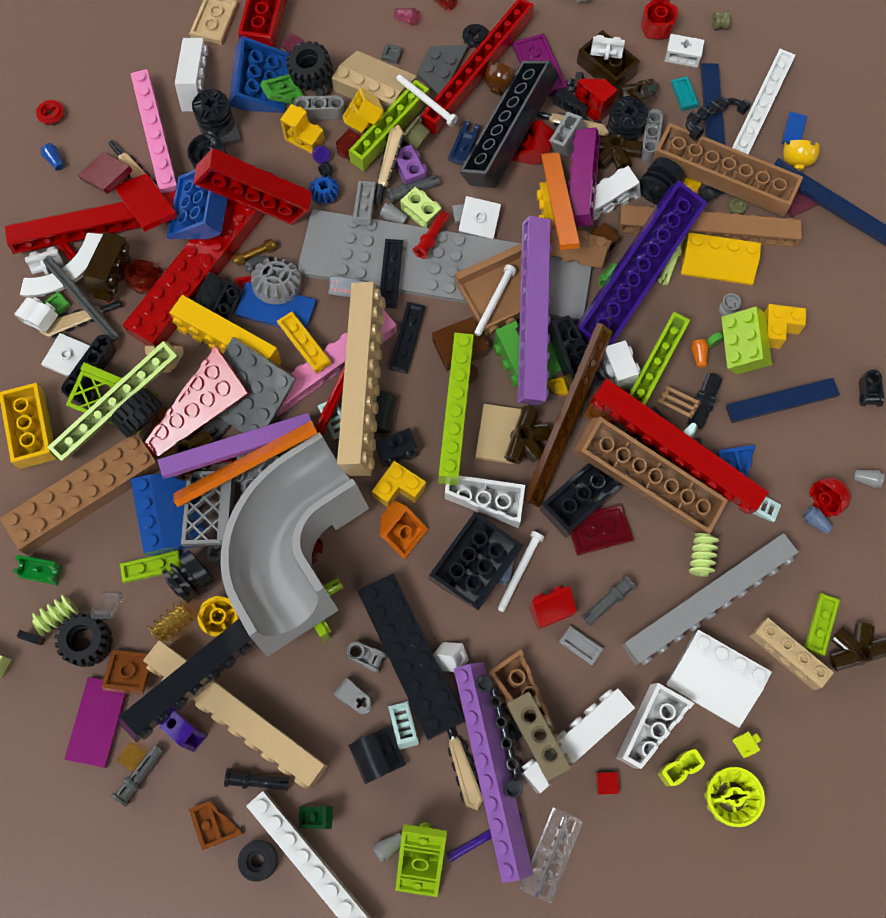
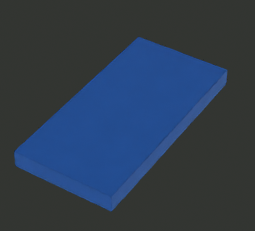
M246 282L235 315L239 318L280 328L277 320L293 312L307 330L317 302L316 299L297 295L293 300L284 304H269L263 302L254 294L252 283Z

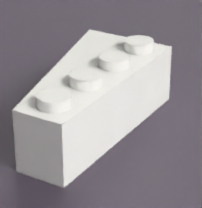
M183 38L175 78V88L181 111H193L192 102L194 97L199 92L204 91L208 46L204 44L203 38Z
M629 166L620 168L614 175L604 178L596 185L594 220L598 219L601 213L608 214L612 212L615 206L619 204H628V200L633 197L635 200L641 198L640 182Z
M459 476L458 485L446 484L445 499L519 528L525 485Z
M659 683L650 684L616 759L634 769H642L658 749V746L669 736L670 731L681 721L683 715L694 703Z

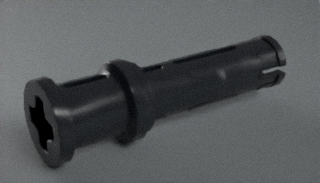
M227 768L224 787L231 785L241 786L242 789H246L251 786L288 791L290 777L251 774L249 770L242 772Z

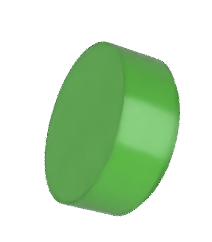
M716 332L707 339L709 348H714L724 341L723 333Z

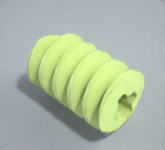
M696 533L694 534L696 538L693 540L695 545L692 547L694 553L691 554L693 560L690 562V566L693 568L689 569V573L695 576L708 577L709 573L715 572V569L710 568V565H716V562L711 560V558L717 557V554L713 553L712 550H718V546L713 545V543L719 542V539L709 534Z
M61 595V603L55 599L54 607L49 603L47 604L48 611L42 608L39 609L40 616L32 613V623L42 637L45 636V631L50 633L52 627L58 628L59 622L64 624L63 621L66 617L70 619L73 613L78 615L79 611L70 598Z

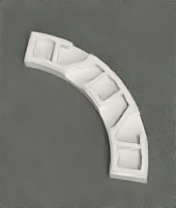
M87 233L79 252L68 264L62 267L63 271L74 283L83 277L103 234ZM52 273L37 278H24L20 295L22 297H42L53 292H60L66 288Z

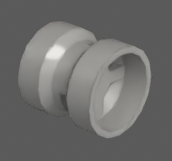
M733 293L725 295L719 305V313L722 316L736 313L741 305L740 297Z

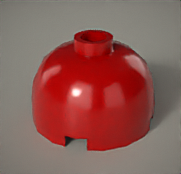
M827 477L821 479L810 488V498L813 497L815 503H812L813 506L819 507L826 517L838 516L850 504V490L838 478Z

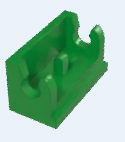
M22 555L16 556L15 560L19 563L18 569L14 568L13 572L18 575V578L57 585L63 566L53 561Z

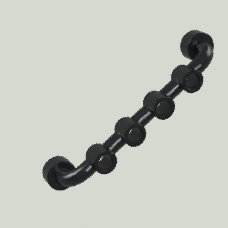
M720 96L716 103L711 101L707 107L701 106L697 113L692 111L687 117L686 129L690 132L689 137L697 141L702 136L704 128L698 125L701 120L706 121L711 115H717L720 110H726L729 105L737 106L736 111L744 115L750 108L751 103L746 99L741 101L737 98L726 99Z
M484 674L478 677L476 686L482 692L490 691L491 698L489 703L496 713L495 725L500 729L502 735L500 744L506 750L508 758L506 766L511 770L513 779L505 784L504 790L507 796L516 798L523 792L519 770L522 760L514 752L513 747L516 744V738L510 735L508 729L511 719L507 714H504L502 707L505 703V697L499 694L494 678L489 674Z

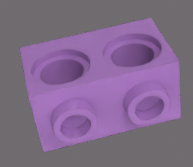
M411 144L400 148L395 167L403 183L407 185L426 178L428 172L425 164L420 162L418 151L414 150Z

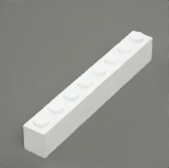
M262 791L246 806L338 918H371L267 791Z

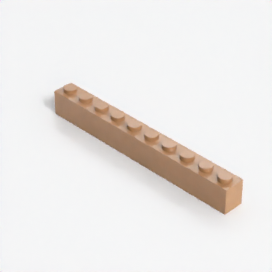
M631 204L621 205L618 217V233L638 235L655 208L650 206H633ZM703 210L688 231L689 233L761 243V245L796 248L802 239L801 220L741 215L739 213H713Z

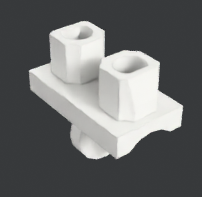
M603 35L594 36L591 55L604 56V60H608V57L622 59L625 40H621L620 37L605 38Z
M52 246L43 253L37 251L30 252L29 256L25 257V262L28 264L31 273L35 274L44 271L45 275L50 274V270L43 263L47 256H51L60 267L64 266V261L58 249Z

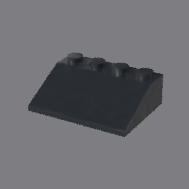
M474 512L429 574L428 579L444 591L479 611L524 545L477 512Z

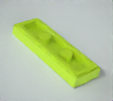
M176 550L120 563L122 582L126 584L163 575L162 570L164 568L173 573L174 571L170 567L171 563L175 564L178 568L182 567L178 558L180 557V551Z
M823 593L818 595L804 648L809 652L822 657L826 655L840 599Z

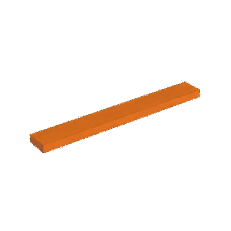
M559 152L541 154L560 250L579 249L580 243Z
M313 421L307 422L173 493L174 503L177 507H180L316 435L317 430Z

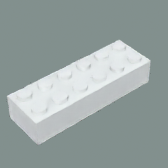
M610 689L599 698L601 702L598 705L594 703L583 712L586 715L585 717L581 718L579 716L568 725L570 730L567 733L562 731L558 734L562 743L560 749L563 754L567 753L573 764L635 709L619 689L614 691ZM549 751L546 753L545 758L553 761L557 758V754ZM532 758L522 766L524 771L521 775L537 794L544 791L550 785L546 781L536 760L534 761Z

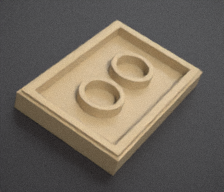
M203 0L189 33L190 38H203L204 41L222 45L237 10L238 2L235 0Z
M490 404L483 405L475 459L513 464L508 462L504 456L511 440L510 434L515 429L521 409Z

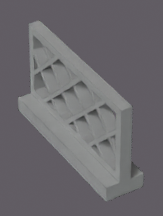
M193 471V477L203 478L215 471ZM235 477L215 487L206 496L200 495L202 499L195 505L190 501L184 504L182 546L222 545L224 532L234 509ZM192 479L186 482V486L192 484ZM214 493H217L220 496V500L213 505L208 499ZM206 501L211 508L202 514L198 508ZM215 510L219 514V518L211 523L206 517ZM196 511L201 517L192 524L189 521V516ZM205 520L210 526L201 533L196 526ZM214 528L217 531V539L208 540L205 535ZM193 529L199 534L194 540H187V534Z

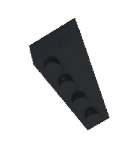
M567 315L550 321L548 334L550 335L551 343L569 391L588 345L582 339V335L571 317ZM599 364L590 388L601 385L606 378L609 379L608 375H605L601 364Z

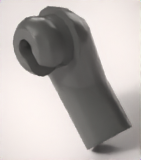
M254 256L245 263L246 271L252 272L258 263L263 264V260L267 258L270 261V256Z

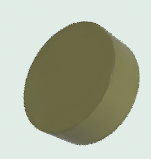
M734 198L731 200L728 210L731 214L739 213L743 215L747 209V202L740 198Z

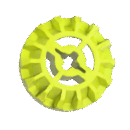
M739 767L723 768L715 772L711 779L707 781V788L704 793V798L707 801L706 807L717 821L726 826L744 827L752 824L760 817L765 805V794L761 783L751 772ZM730 782L737 783L741 788L731 787ZM726 783L727 788L724 789L722 795L717 796L719 787ZM733 794L742 795L734 800L725 799ZM719 803H725L727 806L732 807L733 812L724 810ZM744 804V806L739 811L736 810V807L742 806Z

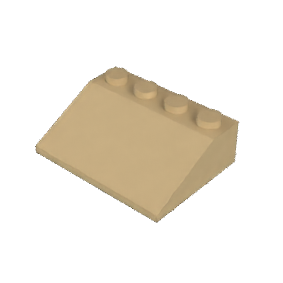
M356 51L339 65L332 76L333 91L351 99L354 98L359 88L362 87L378 97L384 113L407 89L397 81L396 76L400 74L411 83L417 79V76Z

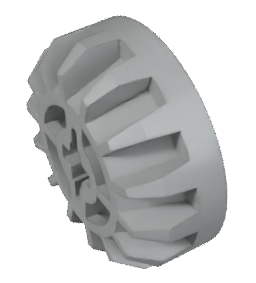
M274 257V261L270 262L267 258L263 260V264L258 263L255 266V270L251 273L252 290L263 302L284 304L293 300L301 290V273L297 270V266L292 262L289 264L287 259H283L280 262L278 257ZM269 269L268 273L263 275V272Z

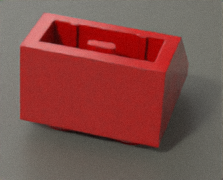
M579 79L575 96L588 107L587 114L591 119L602 121L610 114L618 90L606 79Z
M563 585L552 589V592L546 596L544 593L536 595L529 606L538 630L574 616L577 612L570 586L564 588Z

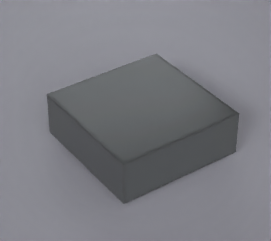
M387 43L381 56L382 61L398 65L403 47Z

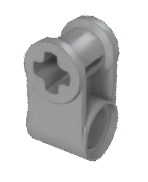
M352 642L347 647V655L351 661L362 665L370 671L379 673V666L383 658H386V653L360 642ZM359 647L362 650L359 657L351 656L352 648Z
M347 678L343 680L333 693L344 704L349 705L360 714H367L372 709V701L368 695ZM360 700H365V703L367 704L365 708L362 706L360 707V705L358 704Z

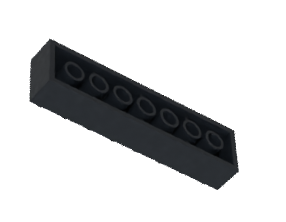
M522 61L459 171L469 185L496 188L559 77L551 61Z
M655 407L651 408V410L666 419ZM627 430L625 431L626 434L633 437L634 439H636L652 451L659 454L655 447H653L652 445H647L644 442H642L641 437H639L636 434H632ZM588 463L541 504L540 511L567 538L624 488L625 485Z
M394 573L357 590L427 741L465 723L463 715Z

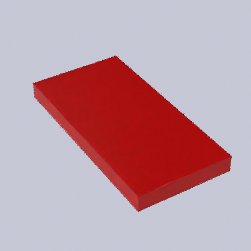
M147 173L121 183L114 188L119 198L144 232L177 218L175 210Z

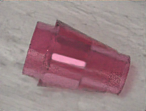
M396 8L394 18L412 26L414 24L417 25L420 20V11L416 10V8Z

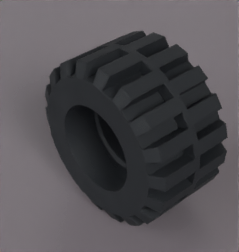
M307 41V43L302 42L300 43L301 45L294 46V50H290V55H287L286 66L294 85L298 86L301 90L304 88L305 91L310 89L316 91V88L321 89L323 85H327L328 80L332 78L331 74H333V66L327 49L322 44L319 45L318 42L312 43L311 41ZM315 64L311 68H305L308 65Z
M143 388L119 406L112 414L110 421L126 438L131 437L161 411L163 404L148 388Z
M78 613V616L71 615V620L65 619L63 621L64 625L57 628L60 631L59 634H55V639L58 642L54 644L56 648H59L57 650L58 655L62 656L64 661L80 667L94 666L93 663L98 664L102 662L100 658L107 657L106 651H110L112 647L109 645V642H113V638L109 636L112 632L107 628L108 625L101 619L88 613L87 615ZM90 629L93 635L90 646L78 652L75 647V640L78 634Z

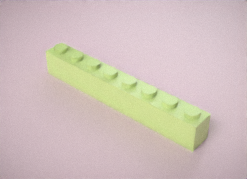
M163 341L54 440L48 448L60 461L67 460L110 421L112 414L119 406L137 391L146 388L180 355L168 342Z

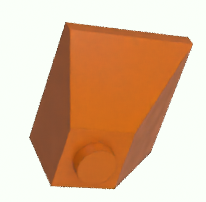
M393 501L381 516L379 536L403 559L408 556L428 531V528L407 506Z

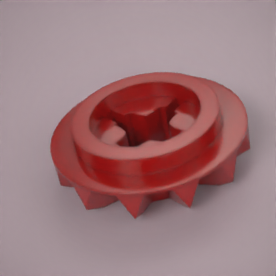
M46 100L37 107L36 116L45 125L51 124L53 126L54 122H59L60 118H64L63 113L65 111L60 102ZM47 110L53 112L54 115L48 114Z

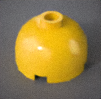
M791 140L790 144L785 142L783 148L784 161L797 170L802 171L804 167H809L816 162L820 152V144L816 142L815 146L810 145L811 141Z
M221 596L211 597L202 603L197 617L201 629L212 637H217L239 619L230 600Z

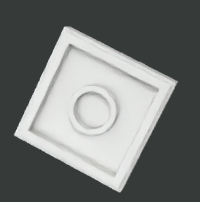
M466 196L458 232L493 239L501 204Z
M59 333L41 365L68 377L90 346Z

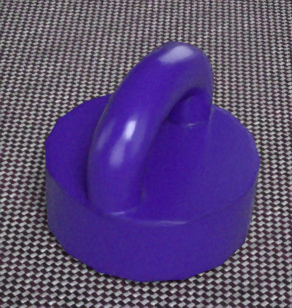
M319 145L313 149L312 157L319 164L322 162L327 163L330 159V151L325 146Z

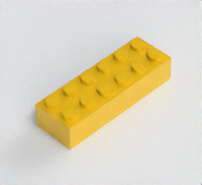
M184 295L179 298L169 312L173 318V323L176 324L177 330L180 333L191 335L196 342L207 344V347L211 350L217 345L224 354L232 337H236L280 366L282 363L277 347Z

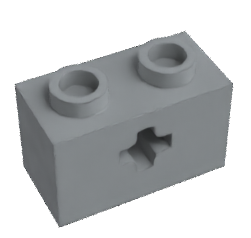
M570 112L565 114L549 140L554 152L570 157L571 152L574 150L572 139L575 138V131L587 129L581 116Z

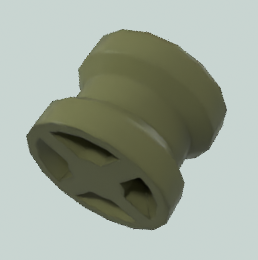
M729 11L724 13L714 12L712 18L713 29H728L730 24Z

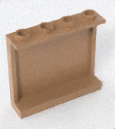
M521 244L455 273V284L476 321L479 323L505 273L503 271L505 265H512L517 270L516 274L510 277L488 323L484 326L483 333L485 336L495 334L496 329L520 320Z

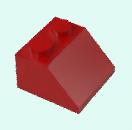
M542 120L533 122L511 161L530 165L542 163L541 154L550 152L551 144L549 140L554 131Z

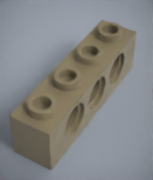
M527 692L507 703L513 719L548 784L572 773L570 766L573 763L567 753H562L560 749L562 743L558 735H553L549 727L552 725L547 715L542 716L539 711L541 704L537 697H532L530 692ZM532 713L536 715V719L533 722H527L525 716ZM543 732L547 737L544 741H537L535 735ZM553 751L557 754V758L549 761L545 758L546 753Z

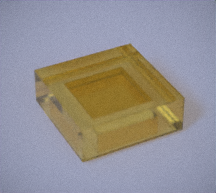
M129 742L117 758V761L133 772L146 756V753Z

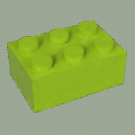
M756 306L721 317L727 369L738 375L772 365L766 313Z

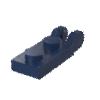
M465 121L450 152L448 161L463 166L477 139L480 129L479 124H476L473 131L469 132L470 121Z

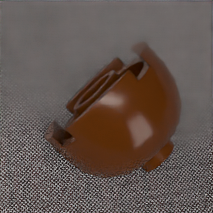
M489 62L485 70V82L492 93L500 95V93L506 91L514 77V69L500 62H496L495 65H491L492 62Z

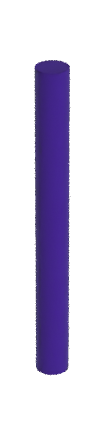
M519 812L520 819L522 821L524 820L521 812ZM490 829L448 853L447 856L450 862L492 838Z

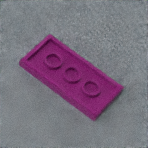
M544 33L512 42L513 50L520 65L522 61H551L559 77L548 96L554 95L562 87L568 88Z
M87 678L64 760L107 768L119 724V716L122 713L127 693L103 691L101 688L103 680Z

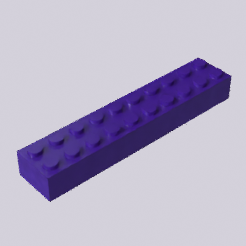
M680 180L669 187L576 324L582 339L587 344H589L597 323L604 324L613 332L607 346L614 343L708 203Z

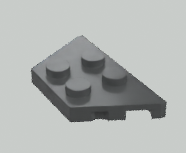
M431 46L417 71V77L426 84L430 91L433 90L438 95L456 74L468 50V46Z

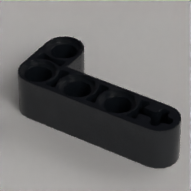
M107 335L97 336L64 381L61 390L67 398L70 396V391L73 390L83 362L103 370L115 354L116 346ZM86 376L81 381L83 390L90 388L93 384L92 379ZM91 390L85 392L87 398L91 397L89 402L98 399ZM83 394L75 396L73 403L78 406L86 404Z

